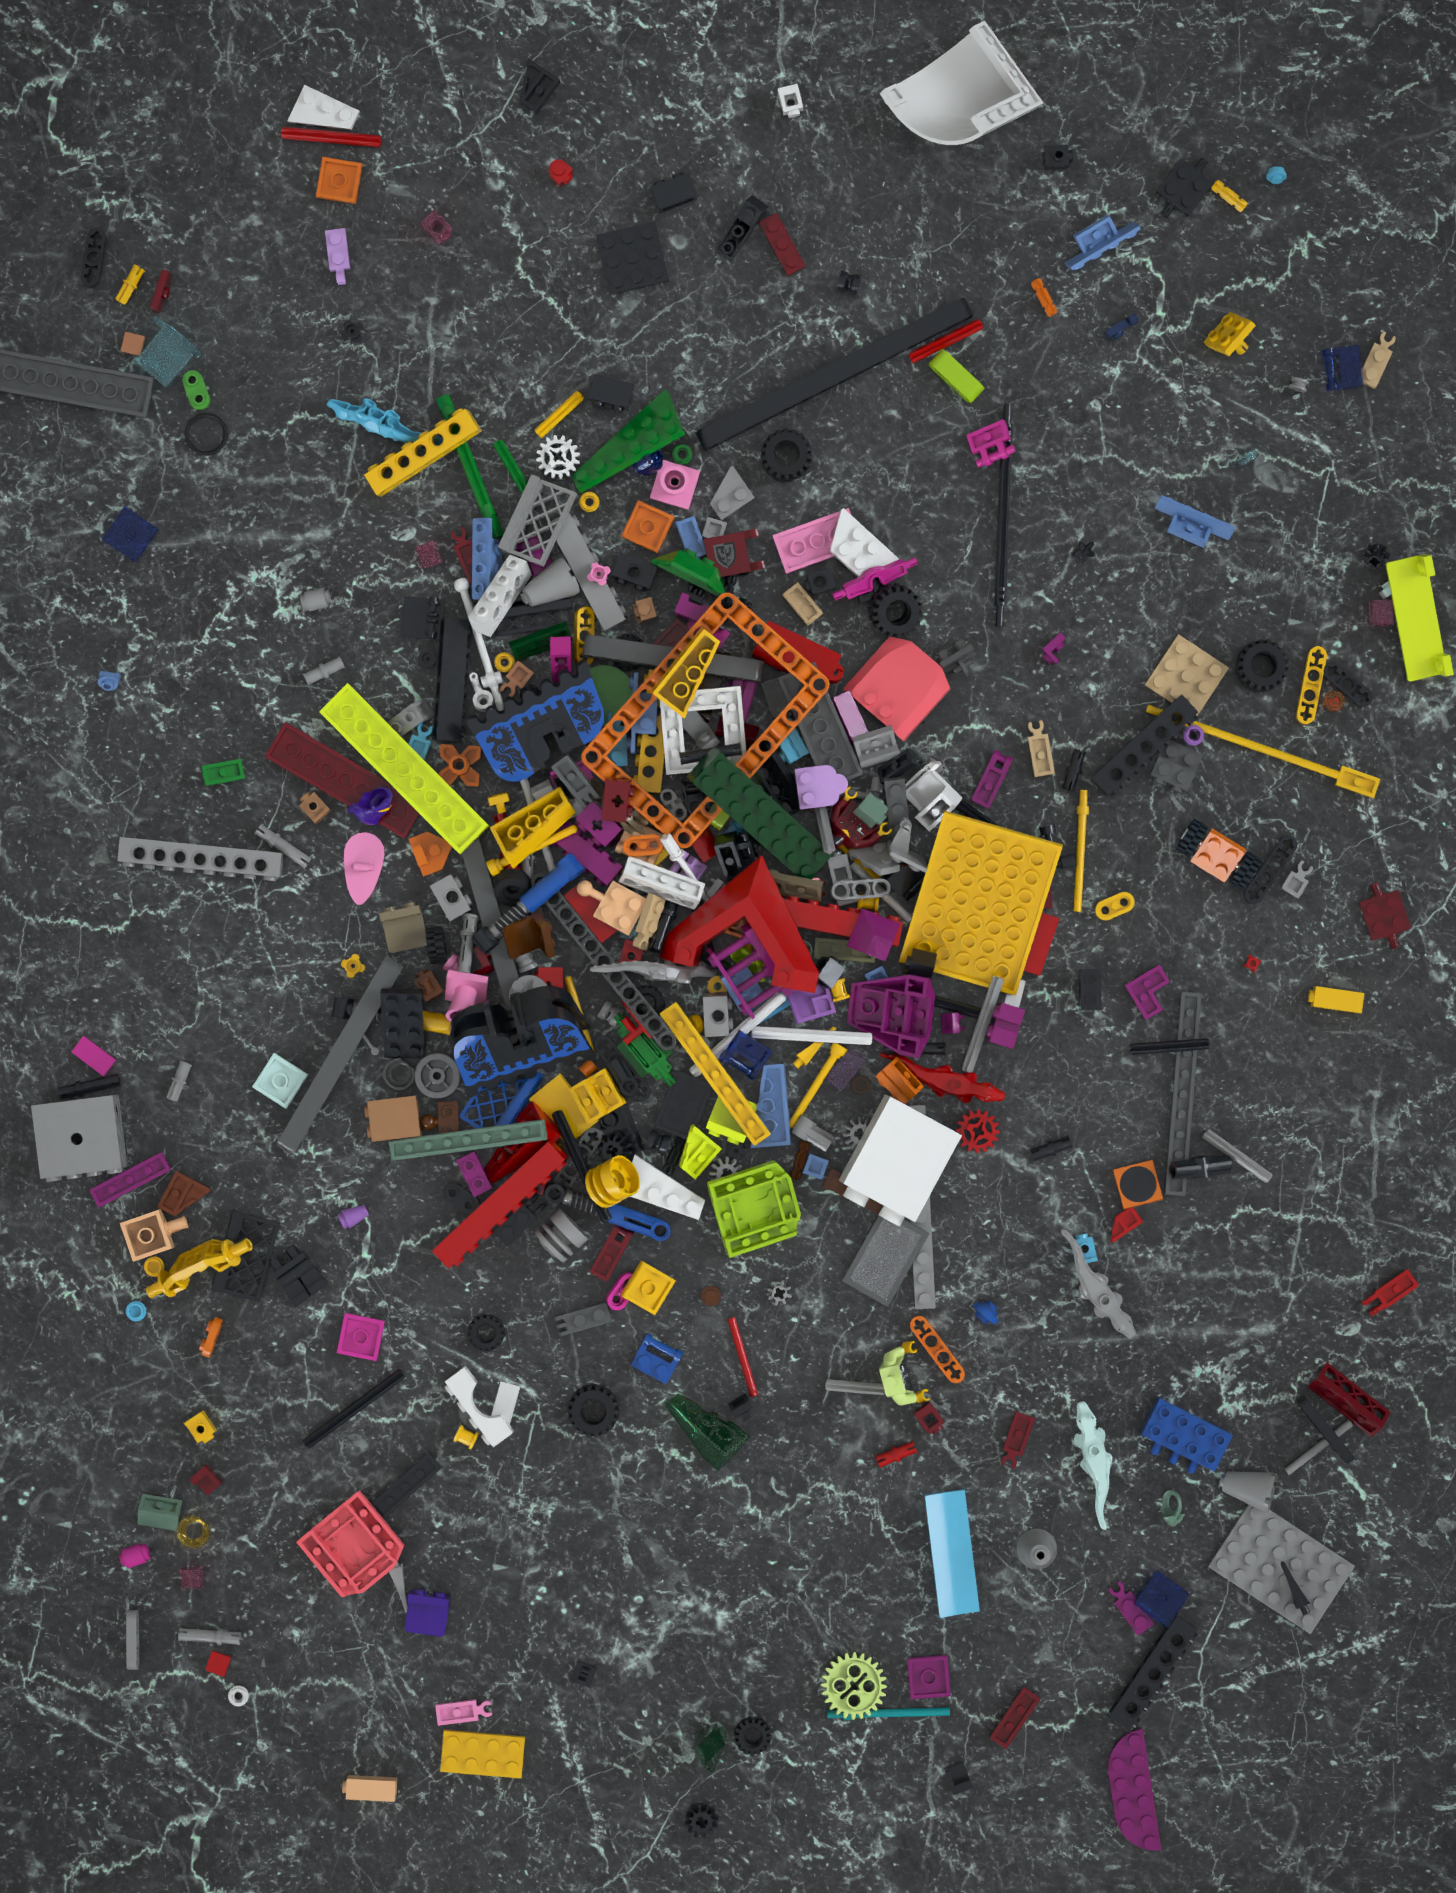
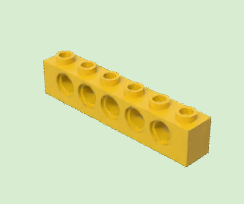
M458 409L449 420L446 421L444 419L435 425L436 428L429 432L427 430L418 436L419 439L414 443L410 441L401 447L402 450L397 454L391 453L384 458L385 461L380 465L377 463L367 469L368 473L364 474L375 494L382 497L482 432L471 412L467 409ZM459 424V433L453 435L451 431L453 425ZM438 435H442V444L436 446L435 438ZM421 446H425L426 454L420 457L418 449ZM404 457H408L409 465L403 468L401 460ZM387 468H391L392 476L386 479L384 472Z
M649 669V673L644 675V681L654 670ZM658 698L657 707L660 708V699ZM660 713L657 716L656 727L659 733L656 737H650L648 734H638L637 746L641 747L640 755L636 754L635 767H639L638 775H634V780L647 793L661 794L665 760ZM650 746L656 748V755L654 757H647L645 755L646 748ZM646 767H652L655 770L654 775L650 778L643 775V770Z

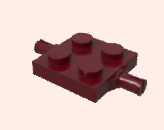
M1379 881L1375 882V885L1371 883L1374 895L1368 900L1359 902L1371 941L1379 938H1388L1391 949H1395V946L1398 948L1400 946L1396 935L1401 931L1411 929L1399 890L1382 893Z

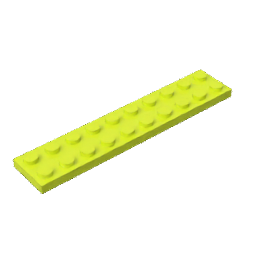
M347 683L319 711L460 855L489 827L350 684Z

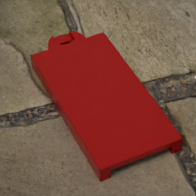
M768 620L767 625L810 663H816L818 670L827 677L829 683L836 684L842 679L844 669L838 663L842 656L841 654ZM756 645L751 657L763 661L787 674L790 673L760 645ZM790 651L785 652L782 657L783 661L791 663L794 660V654Z

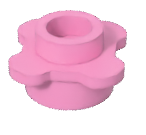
M594 562L591 565L592 569L587 578L590 582L595 581L603 586L607 582L606 577L610 574V568L608 566L603 567L599 563Z

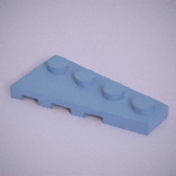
M785 1064L763 1065L760 1095L756 1111L771 1135L755 1146L751 1142V1148L792 1145Z

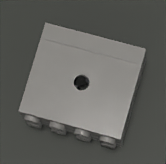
M119 1095L31 1106L40 1179L46 1178V1182L62 1180V1176H66L67 1179L82 1177V1173H87V1177L102 1175V1171L107 1170V1174L123 1172L122 1168L128 1167ZM78 1134L83 1138L82 1143L77 1140Z

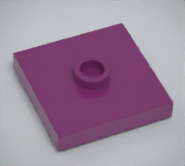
M947 1654L907 1658L910 1699L951 1696Z

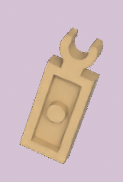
M1383 332L1379 337L1380 345L1373 344L1356 380L1373 389L1377 387L1393 351L1389 350L1388 347L1393 345L1396 337L1393 336L1390 342H1386L1384 340L1386 332Z
M1042 720L1039 721V729H1033L1032 723H1028V729L1033 734V736L1027 737L1034 778L1055 774L1048 734L1042 735L1041 732L1044 728Z
M648 893L635 932H638V936L633 941L634 947L645 951L648 949L649 937L653 938L657 930V924L664 909L665 899Z

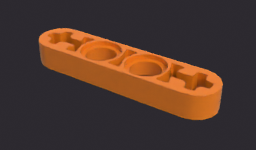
M921 1315L914 1316L910 1321V1328L948 1380L952 1383L961 1382L965 1376L961 1365L926 1318ZM917 1319L918 1321H924L922 1326L925 1330H927L928 1328L931 1329V1331L925 1333L922 1338H920L919 1336L920 1334H922L921 1330L919 1328L914 1329V1326L916 1325L914 1321ZM929 1335H933L937 1339V1343L933 1347H929L925 1343ZM940 1352L948 1353L949 1360L946 1363L938 1361L937 1356ZM954 1361L955 1364L952 1366L955 1370L961 1371L959 1373L960 1377L958 1379L956 1377L951 1378V1370L947 1368L945 1371L943 1367L950 1365Z

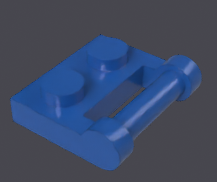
M647 1333L631 1366L667 1384L683 1351L675 1350L652 1338L653 1335ZM650 1345L673 1357L672 1362L670 1363L647 1351V1346Z

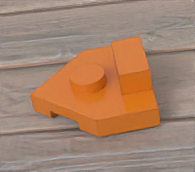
M430 832L409 838L412 851L423 877L443 870L452 846L445 839Z

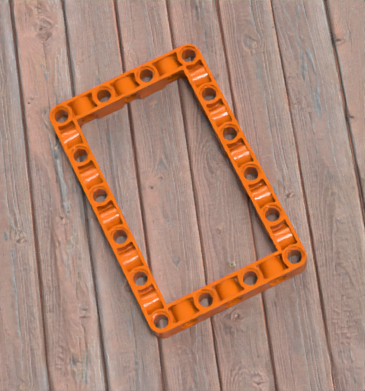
M723 593L715 600L584 749L581 756L582 762L604 782L607 777L632 779V785H635L634 797H630V805H633V808L663 834L667 835L670 833L680 848L690 847L723 809L717 805L716 811L713 813L707 812L705 810L706 803L714 801L706 796L687 820L681 822L625 771L614 764L607 754L658 698L651 692V689L667 671L668 660L676 659L694 637L695 629L703 627L713 635L723 622L729 618L804 684L799 693L735 763L749 778L755 774L822 698L830 685L829 680L824 674L731 593ZM724 597H730L733 600L731 608L725 609L722 607L721 600ZM755 624L762 625L764 629L762 635L755 636L752 633V627ZM787 651L794 654V660L791 663L783 661V654ZM818 678L823 679L825 682L822 690H816L813 686L814 681ZM647 689L651 692L652 697L649 701H643L640 698L642 690ZM790 709H794L798 713V717L794 721H789L786 717V713ZM617 720L623 721L625 725L624 730L621 732L613 729V723ZM762 740H767L771 744V748L766 752L759 749V744ZM589 751L597 753L598 758L593 763L586 759V754ZM651 805L657 806L659 808L658 815L650 816L647 812L648 807ZM686 832L689 834L690 839L687 843L679 842L678 835L680 833Z

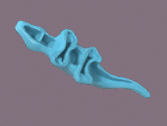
M330 399L327 402V406L335 411L338 419L360 423L367 431L382 435L384 438H392L394 441L404 442L405 444L410 441L414 443L422 433L408 429L399 422L400 416L395 411L387 410L385 412L377 408V404L371 399H363L361 406L351 405L348 402ZM437 436L435 438V444L441 445L443 442V438Z

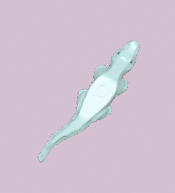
M1082 1401L1077 1404L1076 1417L1081 1434L1076 1433L1074 1442L1083 1454L1080 1466L1090 1475L1095 1483L1096 1515L1101 1529L1106 1530L1103 1508L1109 1490V1474L1113 1457L1110 1453L1106 1452L1104 1447L1105 1431L1100 1427L1096 1430V1418L1087 1403Z

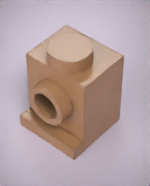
M651 597L638 600L636 604H632L638 624L657 619Z
M308 792L300 799L302 803L299 806L315 824H318L332 811L315 792L312 794ZM313 802L317 804L315 810L310 809V804Z

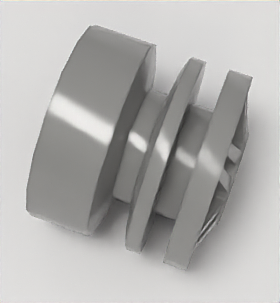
M559 1208L550 1217L555 1226L551 1228L544 1223L542 1227L547 1233L544 1234L540 1229H537L534 1233L538 1237L540 1244L553 1257L564 1263L568 1259L562 1252L565 1251L572 1256L573 1252L569 1245L572 1243L580 1248L589 1238Z

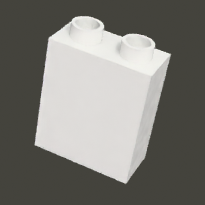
M885 1094L839 1178L840 1182L848 1186L843 1196L862 1207H865L869 1198L883 1205L879 1216L898 1226H901L905 1217L916 1222L962 1135Z

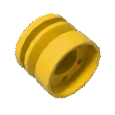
M617 1155L590 1169L586 1174L585 1184L591 1199L600 1207L609 1208L636 1194L640 1188V1179L632 1162L624 1156Z

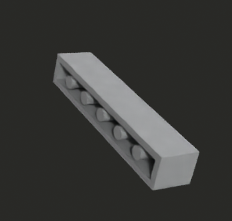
M568 513L556 541L604 632H607L626 622L625 616L628 614L622 604L618 606L615 600L618 595L613 586L609 588L607 583L601 586L598 582H590L587 575L591 572V565L594 562H599V559L594 551H589L587 545L590 542L585 533L580 534L577 527L581 525L576 516H571ZM560 517L552 520L551 523L558 521Z

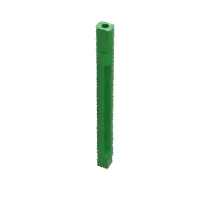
M449 394L442 395L436 401L443 418L447 421L453 417L452 414L455 412V408ZM459 424L453 425L451 429L453 435L459 433ZM466 441L456 448L458 456L479 506L482 518H492V538H501L504 532Z

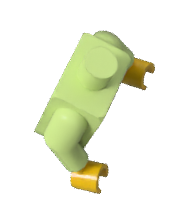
M915 1341L903 1342L902 1347H897L887 1352L879 1368L886 1396L892 1397L898 1405L916 1403V1401L923 1403L930 1400V1398L926 1399L924 1397V1392H928L927 1389L914 1393L904 1358V1353L917 1352V1349H911V1345Z

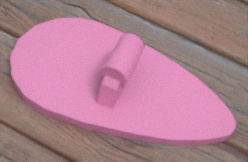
M367 832L352 836L344 849V869L347 888L353 901L358 905L364 904L374 891L385 855L381 840Z

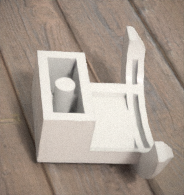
M930 761L905 784L907 799L919 810L915 818L929 832L941 822L944 810L951 812L962 799L935 771L940 766V761Z

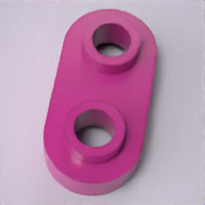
M625 1272L621 1274L608 1292L606 1302L611 1309L621 1310L629 1302L620 1294L626 1286L624 1284L625 1280L630 1279L633 1273ZM619 1296V1299L614 1302L613 1297Z

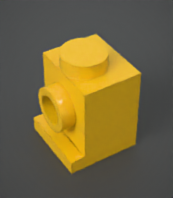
M204 1410L184 1423L197 1443L203 1441L205 1444L214 1438L213 1433L217 1431ZM198 1426L204 1427L203 1433L198 1432Z

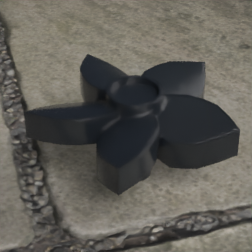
M1079 541V549H1076L1072 554L1077 558L1079 557L1082 563H1085L1088 556H1096L1091 550L1094 542L1092 541L1085 545Z

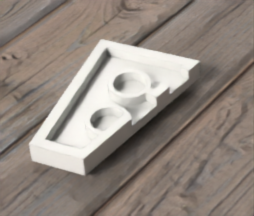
M304 85L287 122L351 131L360 111Z

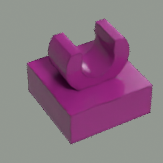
M959 1013L941 1014L942 1034L960 1033V1031L964 1030L965 1027H960L959 1019H964V1016L959 1015Z

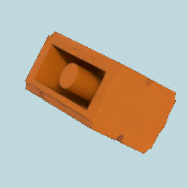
M897 1056L875 1076L879 1084L892 1094V1098L903 1104H906L924 1087Z

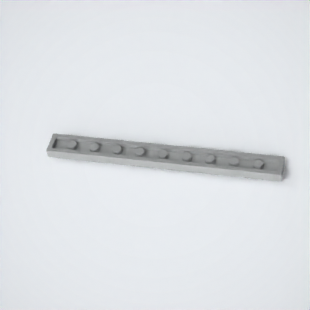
M925 1105L909 1106L926 1116ZM929 1196L916 1222L910 1220L912 1224L929 1233L913 1262L915 1309L936 1308Z

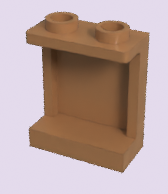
M417 1095L367 1101V1105L364 1106L365 1117H369L370 1126H367V1136L372 1139V1142L422 1136Z

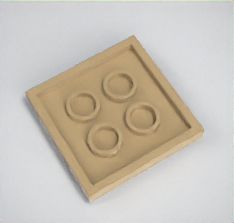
M1178 634L1144 686L1170 703L1182 694L1198 711L1196 714L1198 716L1229 667Z

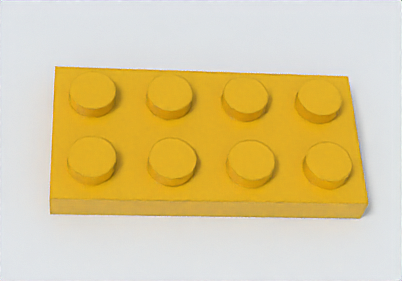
M444 1729L440 1772L522 1778L525 1736Z

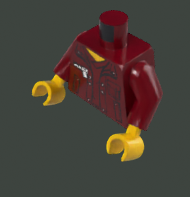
M851 786L847 787L846 795L841 796L832 808L830 821L835 849H838L842 844L847 849L852 847L856 849L871 847L882 839V835H889L893 831V829H890L887 833L884 832L883 827L888 823H882L879 831L877 830L879 828L877 824L870 828L853 814L858 805L854 800L849 801V799L855 798L858 791L852 796L849 795L848 790Z

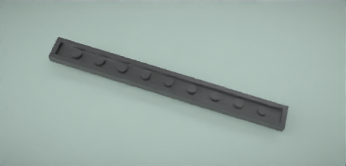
M1181 992L1177 1040L1198 1039L1202 993ZM1197 1050L1176 1052L1164 1192L1166 1195L1186 1196L1187 1178L1172 1179L1169 1174V1166L1171 1162L1189 1159Z

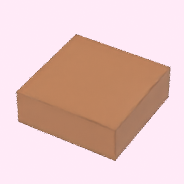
M125 332L121 352L141 357L146 337Z

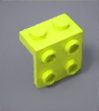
M718 1096L706 1128L709 1129L708 1133L716 1137H720V1134L727 1136V1141L736 1145L739 1142L744 1143L746 1134ZM748 1101L756 1112L757 1105L753 1102Z

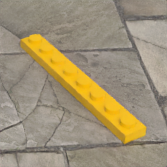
M677 1001L662 1011L660 1015L752 1144L755 1146L771 1135L768 1128Z

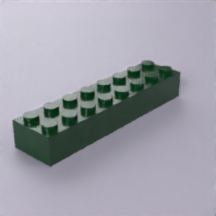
M715 746L687 775L692 783L797 877L811 879L833 855V853H824L822 843Z

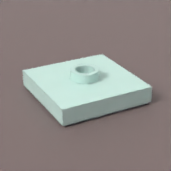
M273 1053L252 1087L287 1109L309 1074L276 1053Z

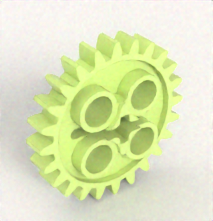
M853 1652L852 1657L849 1658V1655L845 1653L844 1660L837 1656L838 1663L830 1661L832 1669L825 1668L829 1674L828 1676H822L826 1683L820 1684V1686L825 1687L826 1690L821 1695L828 1696L824 1702L832 1703L829 1707L830 1710L835 1707L837 1708L836 1715L843 1712V1718H847L848 1714H850L851 1719L854 1720L856 1714H858L859 1718L863 1719V1712L870 1716L869 1709L877 1711L878 1709L875 1704L883 1703L879 1697L886 1696L885 1693L881 1692V1689L887 1688L886 1685L881 1684V1681H884L886 1677H880L879 1675L883 1672V1669H875L878 1662L870 1664L871 1657L864 1660V1654L857 1658L856 1652ZM853 1665L859 1669V1674L856 1677H852L849 1674V1668ZM864 1673H867V1676L856 1685L857 1691L851 1690L844 1699H840V1696L851 1687L850 1682H856ZM837 1680H842L844 1683V1689L840 1692L834 1688ZM867 1680L873 1684V1689L870 1692H866L863 1689V1684ZM851 1695L858 1697V1704L854 1707L848 1702Z

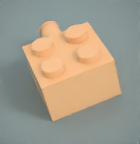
M162 1209L120 1223L133 1262L174 1248L171 1237L172 1233L189 1228L185 1216L167 1221Z

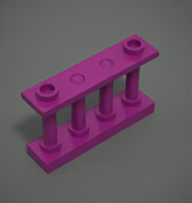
M746 923L741 926L744 933L740 939L717 954H714L711 948L706 950L710 955L707 959L713 968L716 966L719 968L741 1002L738 1007L744 1016L748 1014L751 1019H754L755 1016L751 1011L752 1008L776 992H783L786 997L793 992L791 989L772 985L747 1003L745 1002L741 993L766 976L770 977L772 975L773 977L775 967L774 962L755 932ZM745 944H752L754 947L752 954L725 971L720 961ZM756 960L763 961L764 966L761 971L738 986L734 985L730 977Z

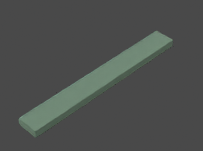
M545 1119L395 1139L388 1142L391 1161L542 1141L547 1140L548 1137Z

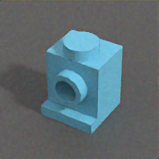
M1087 1233L1075 1235V1240L1080 1247L1083 1245L1088 1246V1251L1083 1252L1086 1262L1098 1261L1093 1237L1088 1236Z

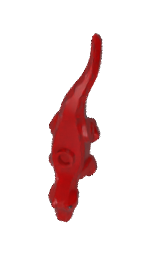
M884 1052L880 1054L881 1057L892 1060L897 1056L920 1082L926 1084L939 1097L949 1094L956 1096L963 1103L972 1101V1096L983 1102L1003 1101L1005 1098V1093L994 1085L987 1082H976L977 1075L974 1072H964L963 1074L953 1072L949 1065L928 1069L898 1054L884 1055Z

